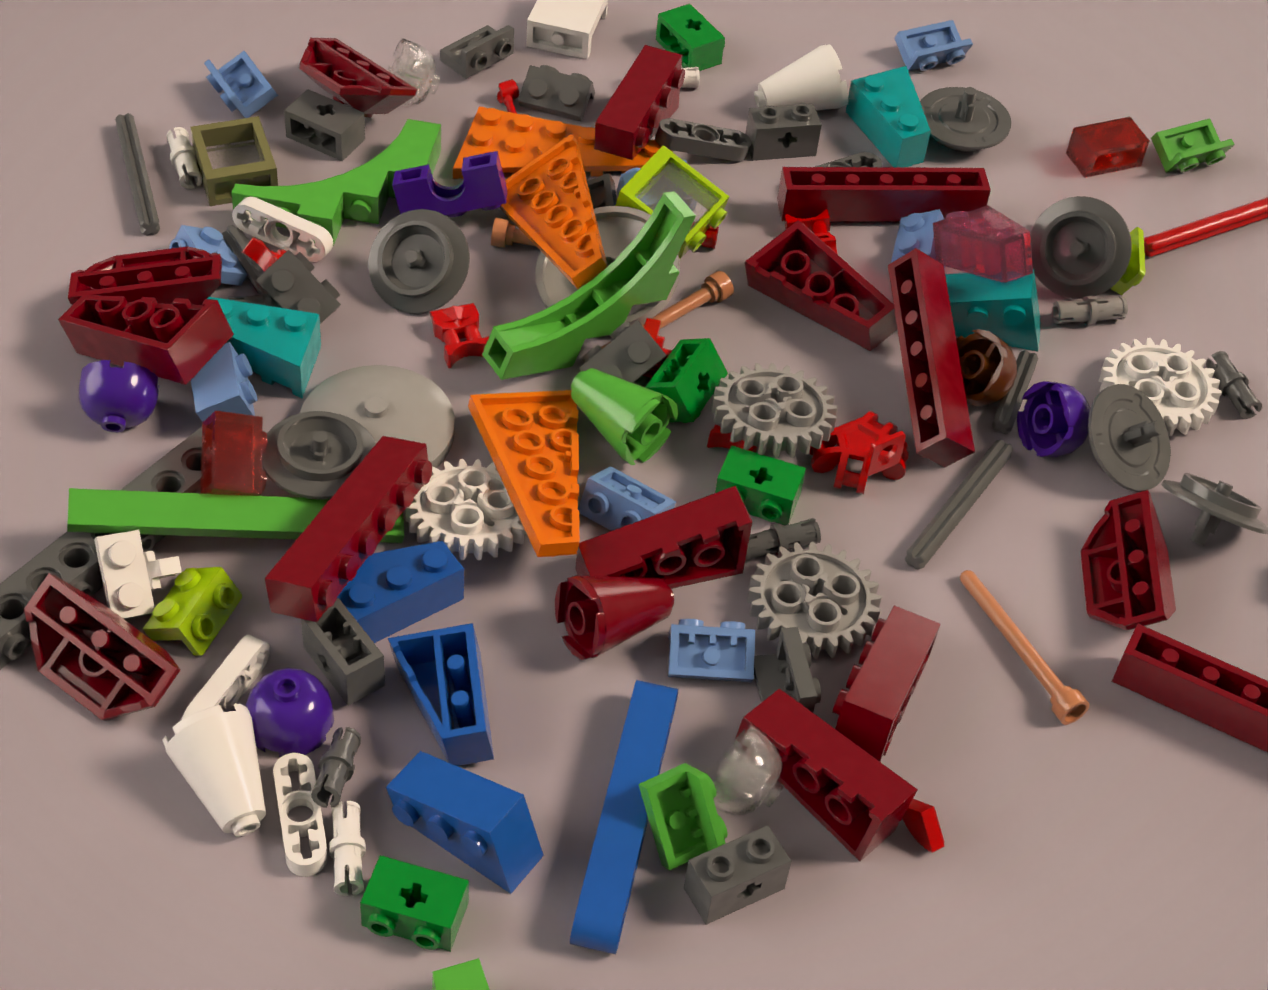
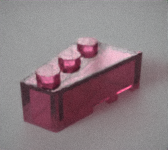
M989 205L969 212H952L946 215L947 219L933 223L936 260L944 266L1003 283L1033 273L1030 231Z

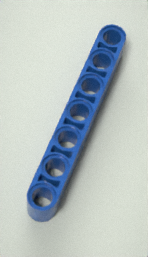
M640 680L635 682L570 936L571 945L615 955L617 953L648 824V816L638 784L660 774L679 689Z

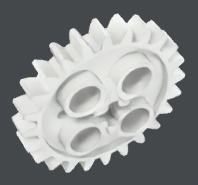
M1147 338L1145 345H1142L1137 339H1133L1131 347L1121 343L1119 351L1112 349L1110 356L1105 358L1098 379L1102 383L1100 392L1116 384L1130 385L1143 392L1159 410L1169 436L1173 435L1175 428L1186 435L1190 427L1198 431L1202 423L1208 424L1211 416L1215 414L1220 402L1218 400L1222 393L1221 390L1217 389L1220 380L1212 378L1215 370L1211 368L1203 369L1206 362L1205 359L1194 360L1192 358L1194 355L1193 350L1183 353L1180 351L1181 344H1176L1173 348H1170L1164 339L1160 345H1155L1151 338Z
M460 459L458 467H453L446 461L442 471L432 466V475L429 482L423 485L414 497L412 504L405 509V521L409 522V532L417 533V542L429 541V543L443 541L452 553L453 551L459 552L460 560H464L468 553H474L476 559L481 560L483 552L487 551L496 558L498 557V548L501 547L511 552L513 542L523 544L524 534H527L498 471H496L494 462L485 468L481 467L480 459H477L473 466H467L465 460Z

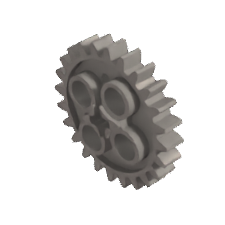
M755 363L753 371L745 366H741L740 374L730 371L728 379H720L719 387H715L711 411L715 413L714 423L721 424L720 432H732L730 440L732 443L743 440L745 441L743 449L747 450L754 445L758 447L759 455L764 454L766 449L772 450L775 457H779L780 451H786L790 457H794L796 449H799L804 454H809L810 446L820 449L822 440L829 441L830 434L834 431L837 406L833 405L834 396L826 395L828 387H816V377L804 379L803 370L792 374L790 373V366L787 365L780 371L777 370L774 363L769 365V369H763L759 363Z
M796 542L794 543L793 552L790 553L781 546L779 547L777 557L768 553L765 558V564L758 563L756 565L755 575H751L747 597V603L751 604L749 615L751 617H758L757 630L769 628L767 634L768 641L780 637L781 628L798 627L802 643H808L814 659H817L820 650L824 649L831 658H834L837 647H840L848 654L853 643L862 646L865 635H872L881 610L879 606L882 596L876 594L879 584L878 582L869 581L872 572L870 569L858 571L861 561L859 558L850 562L845 560L846 550L841 551L838 555L832 554L830 544H827L823 551H818L815 542L810 543L808 550H803L801 545Z

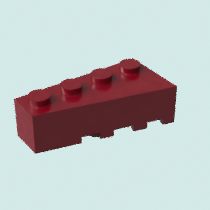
M644 45L595 122V150L633 160L645 148L646 144L656 134L660 121L670 118L679 108L680 88L685 78V70L681 69V54Z
M799 220L745 261L749 287L869 351H872L897 331L894 304Z
M82 295L58 319L76 353L98 360H111L110 363L122 367L124 361L135 363L149 369L157 377L186 385L193 379L203 366L234 335L218 300L205 299L202 305H192L190 300L185 298H175L172 304L158 303L155 297H142L140 300L127 302L125 296Z
M736 486L580 542L576 555L575 569L577 575L659 578L671 589L743 574L752 520Z
M895 605L886 620L878 619L871 636V641L867 640L858 662L862 666L854 664L846 683V688L849 691L843 688L840 690L832 713L839 715L835 729L880 762L882 756H885L897 724L900 723L911 694H913L926 666L941 625L938 622Z
M780 688L743 717L735 737L859 861L863 860L895 832L918 791L913 785Z

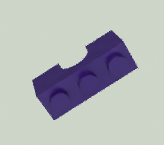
M498 151L464 157L462 164L464 180L453 187H446L437 183L432 176L429 164L395 171L392 186L400 214L411 210L426 209L439 212L448 217H459L470 210L481 208L484 211L497 209L501 204H506L507 186Z

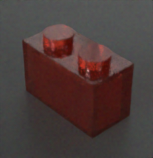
M1131 117L1074 127L1066 154L1083 177L1087 178L1140 167L1150 140Z
M214 411L202 423L201 493L260 496L264 492L267 474L262 469V454H264L267 446V433L262 431L263 417Z

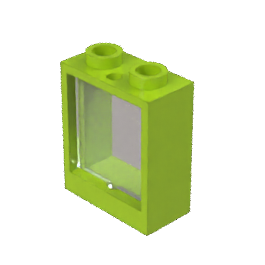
M663 145L620 190L615 206L635 208L652 215L662 194L675 191L696 215L678 253L679 259H681L689 249L695 252L706 238L704 233L710 226L716 229L722 223L728 213L724 208L729 196Z

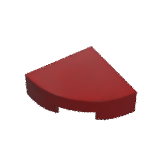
M913 799L902 820L917 842L933 853L945 846L935 807Z

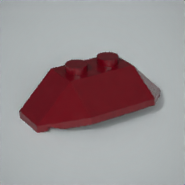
M310 37L299 65V69L322 89L333 95V100L363 112L366 118H371L373 114H388L416 96L417 92L416 88L337 38Z
M189 246L116 255L93 264L85 271L78 270L72 272L68 300L73 305L82 295L125 296L127 302L140 300L142 297H155L158 303L172 304L175 298L189 299L192 305H202L204 300L208 299L221 285L222 258L218 253L210 254L205 250Z
M1148 490L1110 500L1104 509L1105 514L1094 526L1080 550L1087 614L1090 618L1124 630L1135 629L1138 623L1146 626L1166 621L1176 611L1168 549L1151 495Z
M48 573L24 608L26 621L29 622L31 643L38 672L101 720L106 721L156 707L181 670L165 649L110 608L53 574Z

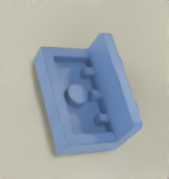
M953 20L899 31L894 37L908 71L919 68L921 71H926L937 64L945 62L949 65L956 64L965 58V54L973 45L970 38L961 40Z
M245 50L218 70L210 59L204 62L211 72L206 78L218 93L224 90L220 97L231 112L238 109L245 118H249L278 96Z
M940 209L924 213H913L901 218L891 263L917 248L942 263L945 270V265L949 263L948 250L950 242H953L954 234L950 222H945Z
M181 225L175 239L171 241L169 249L189 246L205 250L210 254H220L222 258L221 283L242 286L247 273L239 263L237 256L223 239V235L212 227L199 228Z

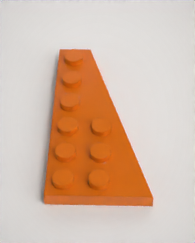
M479 106L453 166V179H463L462 164L464 157L498 151L503 173H516L570 134H573L578 143L584 171L590 172V177L602 176L603 171H621L623 174L632 168H642L662 146L656 140H650L645 148L633 160L595 150V128L583 127L561 121H552L526 114H516Z
M570 134L505 180L507 186L506 204H501L499 208L558 270L579 289L607 267V262L578 143L573 134Z
M572 390L470 395L468 408L537 557L577 554L580 542L578 510L579 433H577L578 410L577 404L571 397Z

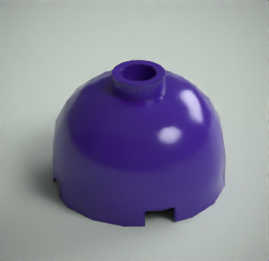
M111 360L91 362L82 368L79 383V402L85 414L91 420L101 425L104 430L115 433L134 428L147 421L154 411L159 395V379L157 375L149 369L131 362L124 361L123 368L110 367Z
M1042 381L1033 384L1024 393L1022 400L1027 401L1024 411H1018L1017 428L1022 444L1027 450L1034 449L1037 456L1058 457L1074 452L1086 441L1089 435L1088 419L1090 406L1087 399L1076 388L1058 382Z
M284 668L274 670L263 676L249 692L246 707L252 717L255 743L258 749L265 753V748L270 751L279 752V757L289 753L307 755L321 747L326 741V734L333 727L334 712L328 689L316 676L302 669Z

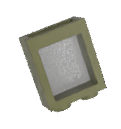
M259 116L190 127L192 146L195 148L197 165L203 178L202 183L209 206L232 203L231 192L235 184L278 186L277 167Z

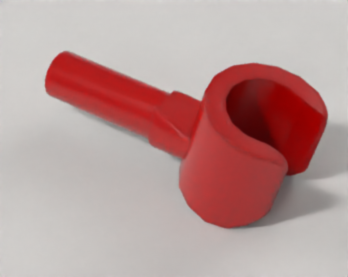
M511 79L499 83L498 102L504 103L508 112L517 114L513 100L519 97V89L516 82Z

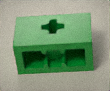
M690 3L658 13L656 41L666 51L681 54L683 68L698 67V70L702 71L722 64L725 37Z
M710 338L681 339L645 388L666 395L677 404V419L674 420L670 417L669 422L689 423L694 422L699 417L701 411L714 394L715 387H719L720 379L725 378L728 372Z
M731 445L718 475L715 493L736 486L749 515L769 522L788 525L801 495L806 468Z
M380 855L360 902L361 926L367 927L371 932L379 936L390 937L394 935L412 940L416 945L424 949L435 950L440 948L451 952L469 904V880Z

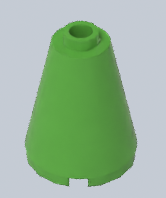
M594 368L581 371L572 381L571 397L617 454L630 465H635L634 460L637 459L642 462L649 460L660 450L672 431L666 427L670 417L674 420L677 419L678 409L677 404L668 396Z

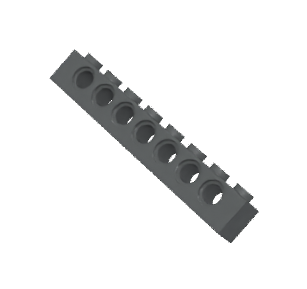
M204 424L121 490L218 494L228 485L234 484L241 474L244 473L241 446L208 424ZM66 532L0 583V670L12 660L21 657L27 648L32 645L29 622L26 621L24 608L48 573L57 576L92 597L93 594L103 587L94 539L99 536L116 533ZM140 534L143 552L151 551L153 546L166 535Z

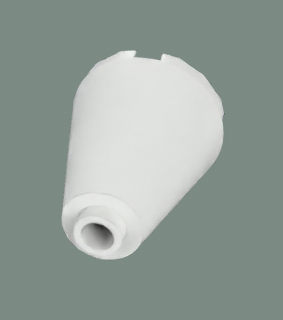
M830 44L821 45L758 83V91L754 92L757 107L814 104L816 110H827L846 106L848 104L846 80L841 81L839 70H842V66L833 47Z
M233 704L236 711L223 712L221 705L196 712L172 727L175 736L170 740L165 735L163 743L166 753L224 833H234L235 836L240 837L257 830L261 825L260 821L266 815L252 717L246 706Z

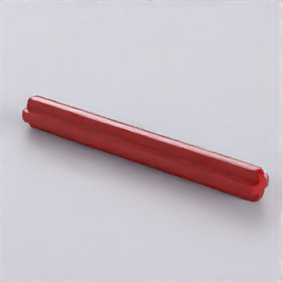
M1268 197L1145 237L1144 253L1147 257H1153L1268 218Z

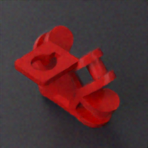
M869 411L863 417L835 427L834 431L830 434L829 441L822 440L820 449L810 446L809 454L813 455L811 465L812 469L817 473L829 472L839 464L834 488L841 489L842 485L857 488L856 493L864 494L867 478L870 475L881 471L886 478L891 480L903 478L906 471L905 462L909 458L910 448L907 442H905V433L903 431L897 432V425L892 422L883 425L878 422V414ZM848 458L863 461L861 473L846 470Z

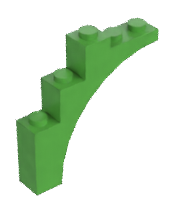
M407 119L400 134L383 152L355 169L321 181L291 186L235 184L231 192L233 209L246 197H256L325 228L332 236L334 246L344 219L379 224L388 198H396L392 186L395 171L429 164L433 175L441 153V124ZM276 222V227L287 228L284 224Z
M675 191L663 193L652 215L637 236L609 266L569 297L547 309L518 321L494 326L482 355L501 380L573 367L585 339L611 335L615 329L626 321L633 305L667 300L679 275V270L673 263L696 215Z

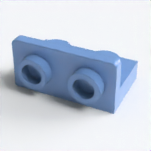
M610 466L588 478L578 510L580 514L613 531L673 509L676 501Z
M680 619L678 625L671 624L668 640H670L668 677L752 682L754 680L756 629H745V623L735 621L721 622L720 627L703 626L704 621L698 619Z

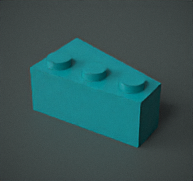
M907 66L851 80L845 112L893 167H909L923 163L931 130Z
M1034 269L945 274L954 330L957 337L963 336L966 338L968 335L974 334L972 330L981 329L992 332L1008 346L1039 352L1041 318Z
M208 297V299L218 300L234 334L226 343L230 342L238 355L244 354L247 357L252 372L261 375L263 382L270 385L277 382L292 389L293 395L303 399L321 349L319 314Z

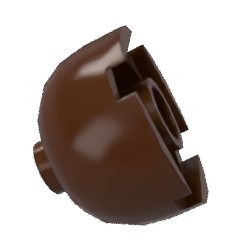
M972 330L974 334H970L966 338L959 336L956 341L967 404L984 406L996 403L1011 390L1017 376V362L1012 349L998 336L986 330Z

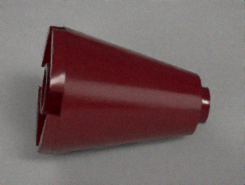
M575 575L558 585L555 596L557 624L564 622L568 635L562 636L564 644L574 656L581 660L595 658L670 616L674 606L672 589L659 578Z

